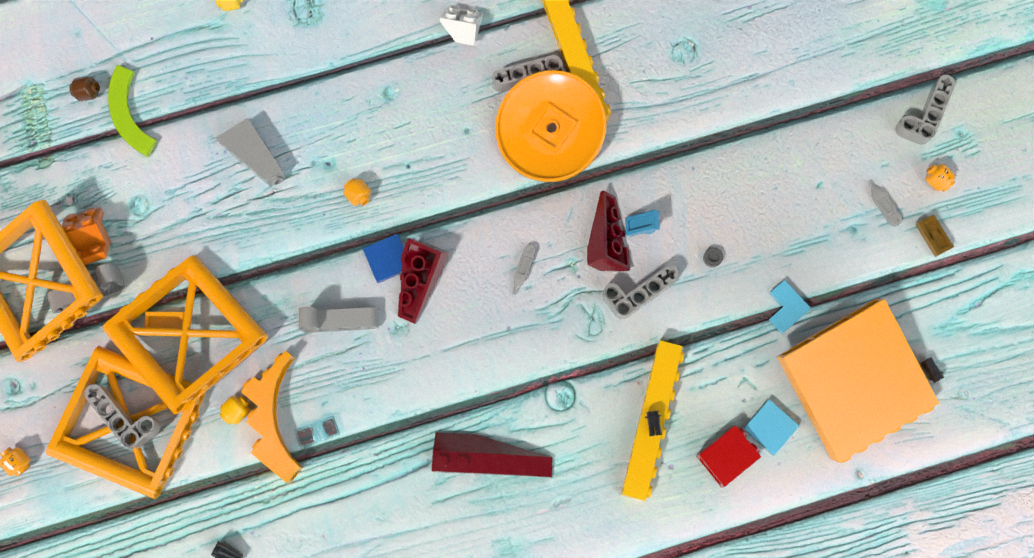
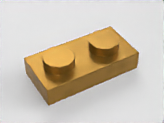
M934 214L915 224L935 257L954 247Z

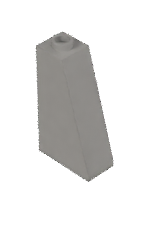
M248 118L216 137L224 149L270 187L280 184L286 177Z

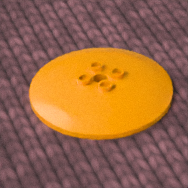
M556 70L532 74L514 85L501 102L495 122L496 140L504 159L521 175L540 182L563 181L585 170L599 154L605 140L607 128L605 109L596 91L582 78L568 72ZM552 123L556 124V131L549 133L547 131L548 126Z

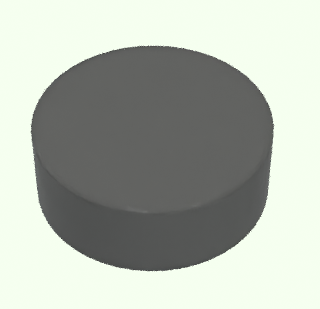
M709 248L703 255L705 265L711 268L719 266L723 260V254L717 248Z

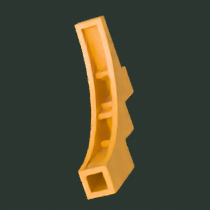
M284 351V353H280L275 358L274 365L263 372L261 380L254 376L252 379L249 378L243 384L241 393L258 406L257 409L254 408L248 414L246 423L263 436L262 439L259 438L253 444V450L250 453L282 480L291 484L303 467L292 457L285 446L277 421V398L280 385L286 371L295 359L287 351Z

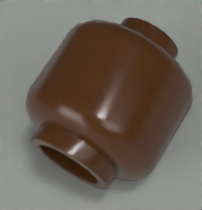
M91 76L77 77L73 79L69 87L71 95L78 101L96 99L100 91L99 83Z

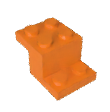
M101 207L97 209L89 208L80 214H69L64 218L61 225L84 265L106 259L111 240L102 224L104 213Z

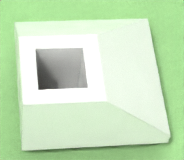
M451 5L446 8L440 17V22L455 42L474 46L483 13L478 12L476 9L465 10L460 9L459 6Z

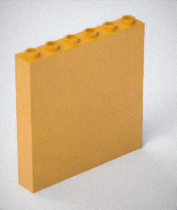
M874 299L776 356L831 460L838 463L850 460L851 456L855 453L865 451L870 444L882 441L885 435L899 431L902 425L917 420V416L932 411L934 406L939 404L885 299Z

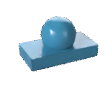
M651 210L625 217L626 236L631 237L643 233L652 234L655 230H659V211Z

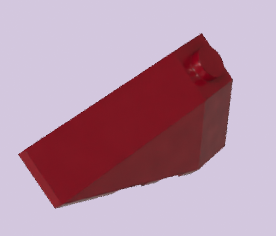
M604 190L600 192L587 246V265L599 271H629L630 253L628 247L624 246L622 238L625 237V233L619 225L621 217L615 196Z
M411 238L407 239L401 255L402 274H400L401 292L399 293L398 317L416 324L444 268L449 252Z

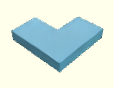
M785 280L769 293L782 307L769 319L781 334L811 309Z

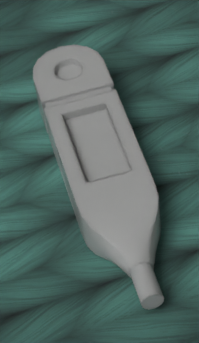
M870 181L868 184L871 187L872 200L887 222L893 227L901 224L902 217L883 190L873 186Z
M527 245L524 248L514 275V291L512 293L516 295L517 289L525 283L536 250L532 245Z

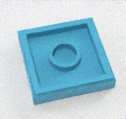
M767 400L743 430L774 456L798 429L799 425L771 400Z

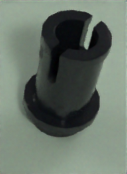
M932 357L920 363L928 373L929 380H932L933 383L944 378V372L939 370Z
M646 412L647 416L645 418L648 421L649 436H655L654 427L656 436L662 435L660 426L661 415H659V412Z

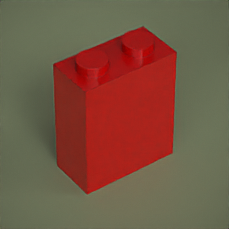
M736 425L727 430L696 456L721 488L726 487L761 458L759 448L754 443H750L746 439L747 434L741 427L737 428Z

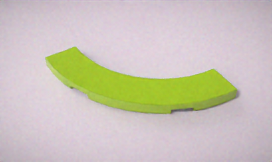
M116 65L108 90V105L112 121L122 138L133 149L149 158L157 141L146 135L135 124L128 105L130 85L135 73L120 65Z

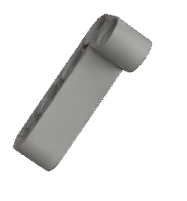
M550 55L498 69L492 75V84L496 91L504 92L510 90L527 76L535 74L531 72L534 69L540 72L550 70L565 72L561 59L556 55ZM554 64L557 68L552 69L549 66ZM521 74L522 77L515 78L514 75Z
M943 75L933 84L920 118L911 115L905 116L895 128L898 136L920 145L928 143L935 136L955 86L953 77Z
M107 263L95 268L96 274L92 275V278L103 297L125 288L118 267ZM52 290L47 293L53 313H61L76 300L73 293Z
M666 266L627 295L624 294L618 285L614 283L608 284L602 294L603 300L617 318L626 319L674 285L679 277V271L674 266ZM666 274L673 275L672 278H667L663 283L662 280L665 278ZM649 284H657L659 290H651ZM613 290L617 296L610 298L607 295V291ZM640 294L643 297V301H635L634 295ZM624 305L628 308V312L621 313L618 307Z
M315 307L299 308V329L306 333L378 328V311L374 307L318 310Z
M96 384L89 385L84 392L85 398L123 446L139 449L160 431L161 424L159 420L149 416H143L134 423L107 388ZM111 404L112 410L107 414L106 408ZM123 419L124 425L119 429L118 422ZM151 421L152 428L147 431L146 424ZM135 434L136 441L131 444L130 437Z

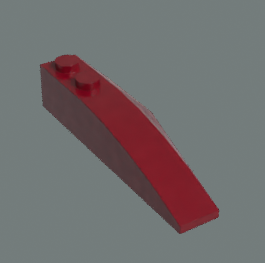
M435 432L432 472L552 478L553 457L476 434Z

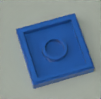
M398 234L362 248L377 283L402 274L401 255L404 247Z

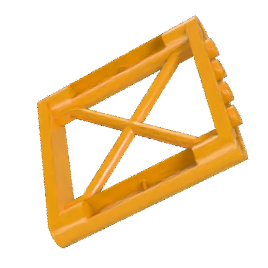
M46 200L32 203L0 231L1 254L32 226L35 229L29 275L23 276L0 271V279L27 284L21 326L0 291V333L16 362L26 361L37 352L44 350L49 342L59 338L61 332L72 327L78 318L84 317L87 311L103 298L102 293ZM43 236L72 285L37 278ZM35 286L73 293L76 300L31 337L28 330Z
M196 255L188 257L177 267L170 269L163 278L155 281L149 289L138 294L130 304L123 306L120 312L109 319L102 328L173 414H178L186 409L268 339L265 331ZM184 280L189 282L182 329L139 328L130 325V323ZM196 286L200 288L236 330L190 329ZM134 335L181 337L174 382ZM189 337L239 338L242 342L189 387L186 389L183 387L182 381Z
M97 346L47 446L46 454L140 494L157 499L167 479L174 472L175 468L173 466L176 459H179L182 455V446L191 435L190 428L199 417V408L206 392L183 410L156 472L148 469L141 447L133 449L140 471L80 447L112 432L108 426H105L77 439L70 438V434L87 401L84 392L89 385L95 384L100 372L106 374L114 398L128 415L129 413L114 373L151 387L124 355L102 346ZM167 373L174 382L175 376ZM184 379L182 381L185 389L192 384V382ZM161 402L129 417L135 423L143 416H151L168 407L164 402ZM123 419L118 422L119 429L124 425ZM135 434L130 437L131 444L136 441Z

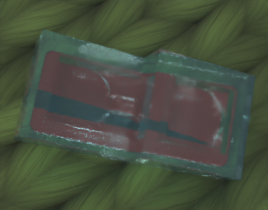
M334 416L315 421L313 424L294 430L300 449L340 435Z

